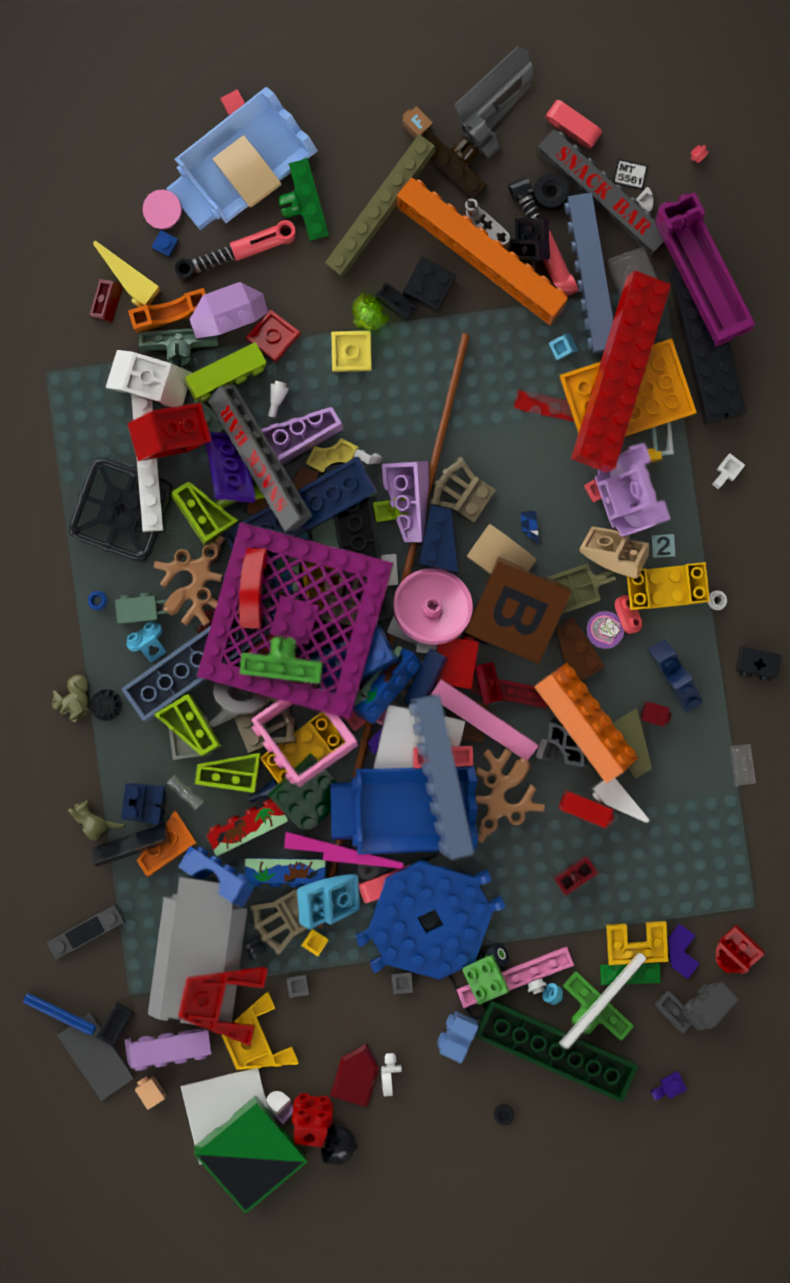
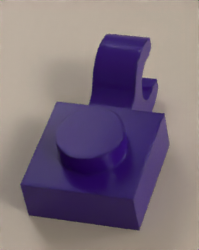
M676 1071L660 1079L662 1085L651 1090L650 1093L656 1101L666 1094L671 1099L687 1091L679 1072Z

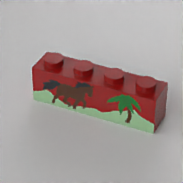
M269 799L263 802L264 806L256 809L254 806L244 811L246 815L241 818L236 815L228 819V824L222 827L220 824L209 828L210 833L206 834L215 855L218 856L288 822V817Z

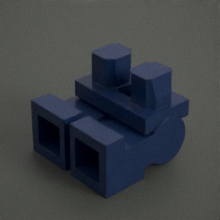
M125 783L121 819L161 825L164 806H157V804L165 803L167 786Z

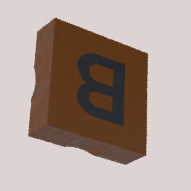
M498 557L487 580L482 597L477 602L466 633L539 664L572 593L571 588L547 577L535 575L522 566Z

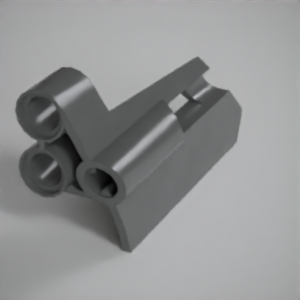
M519 46L512 50L454 104L461 122L460 129L463 135L471 141L472 145L478 148V152L487 160L502 147L496 139L497 135L491 129L530 88L534 70L532 63L529 61V50ZM521 78V87L503 104H496L495 101Z

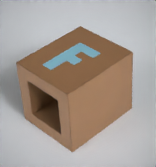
M417 106L413 110L408 109L402 116V126L414 138L418 134L424 137L433 127V122Z

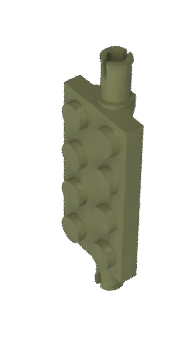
M588 563L547 577L571 588L572 593L563 613L601 601L598 592L599 586L616 581L615 576L606 578L614 574L611 570L597 575L592 574Z

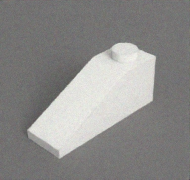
M615 778L607 784L602 779L591 788L594 791L592 796L599 804L603 802L646 823L650 821Z

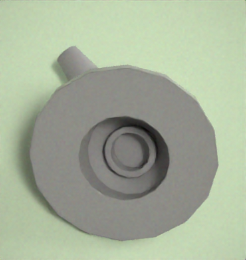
M216 682L213 694L216 702L222 708L209 721L211 727H216L240 714L254 713L262 709L267 702L268 696Z

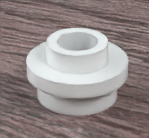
M717 590L709 594L710 602H708L710 608L721 610L726 606L727 597L722 591ZM715 597L719 599L718 604L714 602Z
M542 978L527 984L529 987L528 992H533L534 995L545 991L544 987L547 986Z

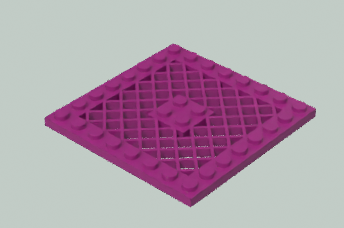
M240 523L197 677L351 719L394 563ZM261 548L279 554L271 559L267 553L268 561L266 562V567L270 565L274 574L267 578L263 574L262 585L265 584L269 593L261 597L260 606L264 611L262 612V617L266 616L270 624L263 629H258L256 633L249 636L247 630L240 627L239 610L237 611L241 572L246 549ZM286 556L296 558L298 560L290 564ZM283 558L287 566L277 571L274 562ZM305 561L315 563L317 565L309 569ZM302 563L306 571L296 576L292 568ZM324 566L334 568L336 570L328 574ZM321 568L325 576L315 581L311 573ZM289 570L293 579L284 583L280 575ZM343 571L355 575L347 579ZM340 573L344 581L334 586L330 578ZM308 575L312 584L303 588L299 580ZM362 576L368 577L366 583L363 580ZM277 577L281 586L272 590L268 582ZM359 578L363 587L353 591L349 583ZM327 580L331 589L322 593L318 585ZM296 582L300 591L291 595L287 587ZM347 585L351 594L341 598L337 590ZM315 587L319 596L310 601L306 592ZM284 589L288 597L280 596L278 601L275 594ZM364 591L360 603L356 595ZM334 592L339 601L329 606L325 597ZM303 594L307 602L296 600L295 598ZM272 596L276 605L266 609L263 601ZM353 597L358 606L348 611L344 602ZM322 599L326 608L319 612L320 606L314 603ZM341 604L345 613L336 618L332 609ZM276 610L273 621L269 613ZM358 611L356 621H354L351 614ZM329 612L333 620L324 625L319 616ZM348 616L352 626L343 630L339 621ZM236 619L239 626L232 630L234 621ZM317 619L321 627L313 631ZM336 624L340 633L330 637L327 628ZM271 629V635L284 637L285 639L289 637L296 641L295 647L299 645L303 652L297 659L306 658V660L311 661L309 655L318 650L322 657L319 662L325 663L329 672L321 676L320 685L323 690L312 688L311 686L316 684L313 682L307 683L302 681L304 685L288 679L283 680L240 674V667L235 666L241 662L243 652L240 646L249 642L253 650L249 653L259 654V651L266 647L270 651L271 640L268 641L264 632ZM242 630L246 638L237 643L233 634ZM351 630H353L352 636H351V639H350V642H349V640H348V638H347V636H346V633H348V632H350ZM323 631L328 640L318 644L314 636ZM261 635L265 644L256 648L252 639ZM342 636L347 645L338 650L333 641ZM229 639H231L234 645L227 649ZM312 639L315 647L306 652L302 643L309 645ZM330 643L335 652L325 657L321 648ZM236 649L240 658L232 662L228 653ZM347 650L344 661L340 653ZM337 655L341 665L332 669L328 660ZM224 657H225V659H226V661H227L228 664L222 663L223 660H224ZM342 669L340 679L338 680L335 672ZM332 675L336 684L327 689L322 680ZM335 688H337L335 694H334V693H330V691H332V690H334Z

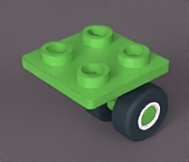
M500 943L491 945L487 950V954L481 950L478 952L474 963L462 968L478 1004L509 992V988L499 969L507 965L509 955L506 948Z

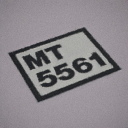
M618 159L613 183L643 190L648 165Z

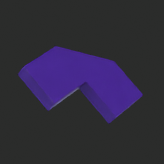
M678 923L667 938L670 963L673 969L688 979L700 963L684 952L695 935Z

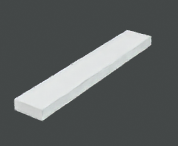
M642 953L636 954L559 1042L563 1048L567 1049L574 1043L643 964L646 957Z

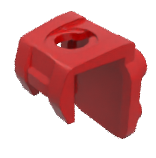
M302 1093L294 1099L291 1120L295 1125L294 1144L322 1148L327 1135V1129L331 1127L333 1103L329 1097L309 1096L306 1093Z

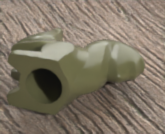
M80 674L69 678L67 688L70 694L65 697L59 692L53 691V709H61L59 713L62 715L69 712L71 714L69 719L74 723L89 711L88 697L85 693L89 689L87 678Z

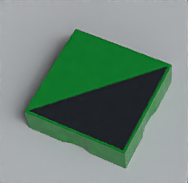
M254 1096L236 1111L225 1124L213 1130L194 1146V1155L245 1213L307 1163L306 1153L299 1145L294 1144V1139L279 1126L272 1113L257 1096Z

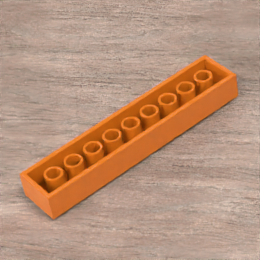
M411 177L397 194V208L551 326L565 309L568 300L567 294L561 288L553 287L550 284V280L542 275L540 277L535 273V269L531 265L522 263L517 254L503 248L504 245L497 239L492 240L483 228L474 226L469 217L466 215L461 216L457 213V209L452 204L443 202L438 193L430 192L426 189V185L421 180H415Z

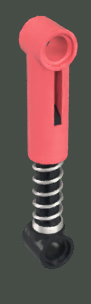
M523 177L508 184V189L514 202H518L523 207L522 211L525 212V217L540 218V213L536 210L537 206L533 203L532 195L534 192L529 179ZM549 231L550 259L543 260V263L552 280L553 287L561 288L567 294L566 297L577 293L578 287L573 276L568 271L551 231Z
M284 220L276 226L231 242L229 248L218 249V252H211L210 255L205 254L202 258L199 256L198 259H179L175 263V273L181 281L188 282L193 280L197 273L202 272V270H208L209 267L215 268V265H221L222 262L227 263L230 259L234 260L235 258L236 261L276 246L290 244L296 238L295 226L292 222ZM283 229L291 230L290 235H281ZM188 266L190 271L187 274L180 273L182 267Z

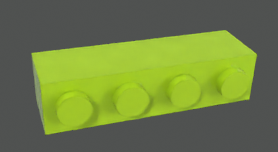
M256 342L186 376L185 383L195 402L199 400L204 402L220 386L231 385L235 382L238 385L246 381V377L251 374L254 376L259 375L264 371L267 362Z

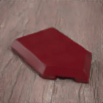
M367 1044L341 1057L330 1096L368 1107L379 1072V1066L374 1060Z

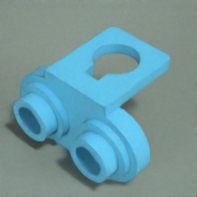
M148 622L144 625V628L136 633H131L127 637L126 646L132 652L141 650L149 662L152 663L166 653L165 648L157 639L162 634L163 628L157 622ZM151 645L159 648V651L154 655L149 654V647Z

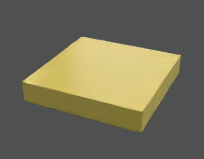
M371 331L331 332L332 372L372 371Z

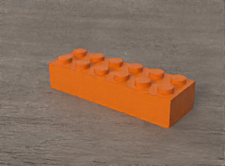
M565 663L534 686L606 784L623 773L638 759L634 749L627 744L623 734L616 729L611 718L604 713L599 702L592 697L587 686L581 682L575 670L568 663Z

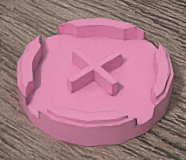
M164 189L155 190L144 200L143 216L154 228L160 230L170 229L180 220L182 205L178 197L171 191Z

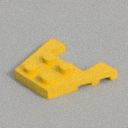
M269 991L263 994L233 1021L236 1023L252 1024L255 1027L251 1046L222 1035L236 1070L299 1064L292 1046L277 1053H272L257 1016L276 1008Z

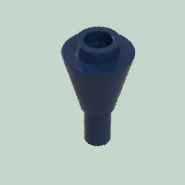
M272 779L259 791L248 795L250 802L252 803L261 798H269L267 795L279 784L276 779Z

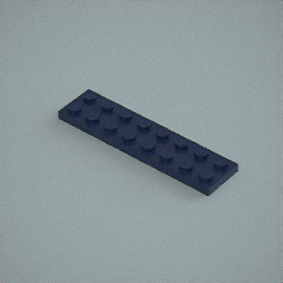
M357 456L297 490L312 514V517L299 529L285 532L270 506L241 523L299 537L377 493V490L362 460ZM239 524L223 532L231 550L234 546Z

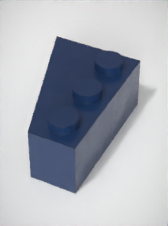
M431 506L419 562L420 566L458 573L451 509Z

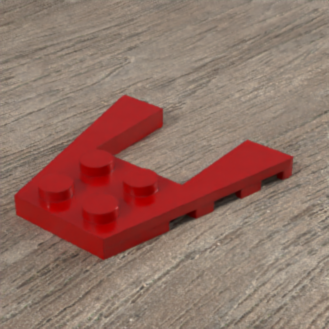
M256 967L186 977L178 1017L251 1046L255 1028L252 1024L218 1021L226 984L264 988L268 969L266 967Z

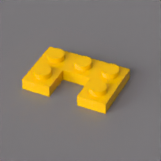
M666 921L646 922V942L628 943L626 923L606 924L609 965L629 964L637 953H642L646 957L643 963L668 962Z

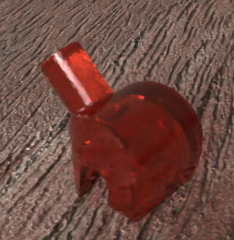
M208 608L204 610L210 623L206 626H203L201 623L196 628L199 634L211 626L212 619L210 615H214L216 609Z

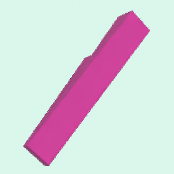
M289 831L285 834L284 848L324 852L323 860L402 869L404 867V862L375 854H357L356 849Z

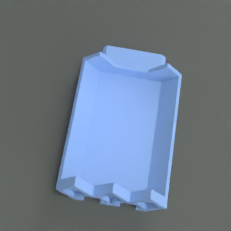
M267 87L174 159L179 165L176 168L182 176L166 189L178 197L182 209L200 231L215 219L219 220L221 218L227 223L248 207L212 159L244 135L279 181L291 173L288 163L310 158L318 151L310 137L300 129L293 116L283 108L276 95Z

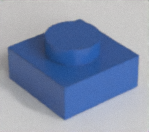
M160 230L152 245V249L170 258L179 240Z

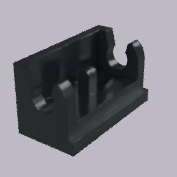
M386 282L383 284L382 289L378 290L375 294V299L405 322L409 320L418 308L415 303Z

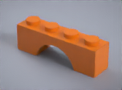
M201 288L185 293L180 298L167 303L144 305L128 310L134 331L137 334L190 318L202 296L206 294L205 289Z

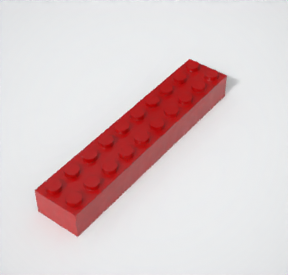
M637 270L626 277L572 453V460L606 473L616 468L671 284Z

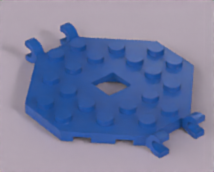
M420 860L386 877L368 929L356 934V941L360 947L365 945L370 939H373L381 954L380 957L370 960L373 972L376 973L385 965L440 980L474 963L493 911L506 908L501 895L488 902L480 887V884L492 881L488 870L485 869L476 875L456 872L454 869L435 866ZM435 909L443 924L429 932L425 931L418 917Z

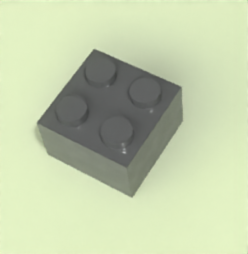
M722 982L711 983L710 985L705 984L697 991L698 996L695 999H690L685 1004L686 1009L682 1014L697 1030L711 1029L734 1006L738 999Z

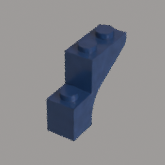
M665 638L648 648L652 660L666 678L685 712L687 713L702 704V698L693 678L681 665L676 652Z

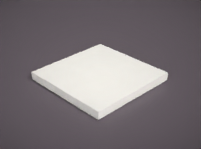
M394 705L387 707L373 769L413 768L412 748H417V744L420 742L418 735L415 736L413 724L416 723L414 716L410 715L409 708ZM444 716L450 745L460 746L465 720Z
M259 1068L246 1069L181 1086L195 1145L213 1130L225 1124L236 1111L254 1096H257L268 1109Z

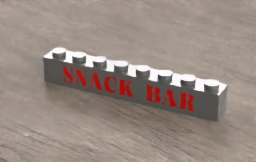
M553 129L538 145L537 152L580 192L583 194L592 192L594 204L650 256L660 248L664 240L653 220V215L647 210H642L636 199L633 197L629 198L619 184L615 185L605 171H600L596 168L595 162L589 157H584L581 154L580 148L575 144L571 145L561 131L557 132Z
M235 385L220 386L207 399L213 412H215L222 427L227 432L232 444L237 449L241 459L244 461L285 532L299 529L312 517V514Z

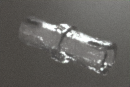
M175 774L166 783L179 794L178 797L180 799L183 798L194 810L203 802L191 790L192 787L186 786Z

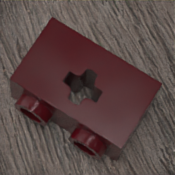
M584 855L552 878L566 896L596 876L598 872L588 857Z

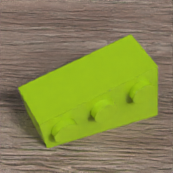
M189 481L172 491L171 497L203 545H206L217 538L218 535H222L223 532L237 525L238 520L224 511L221 506L214 503Z
M190 694L185 695L154 714L201 756H206L222 746L193 696Z
M261 753L198 764L195 784L255 793Z

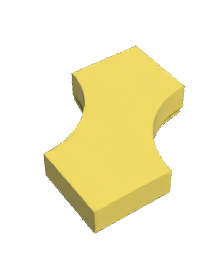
M340 438L335 445L329 448L314 446L305 464L324 473L326 467L336 463H347L352 460L355 451L359 447L343 438Z

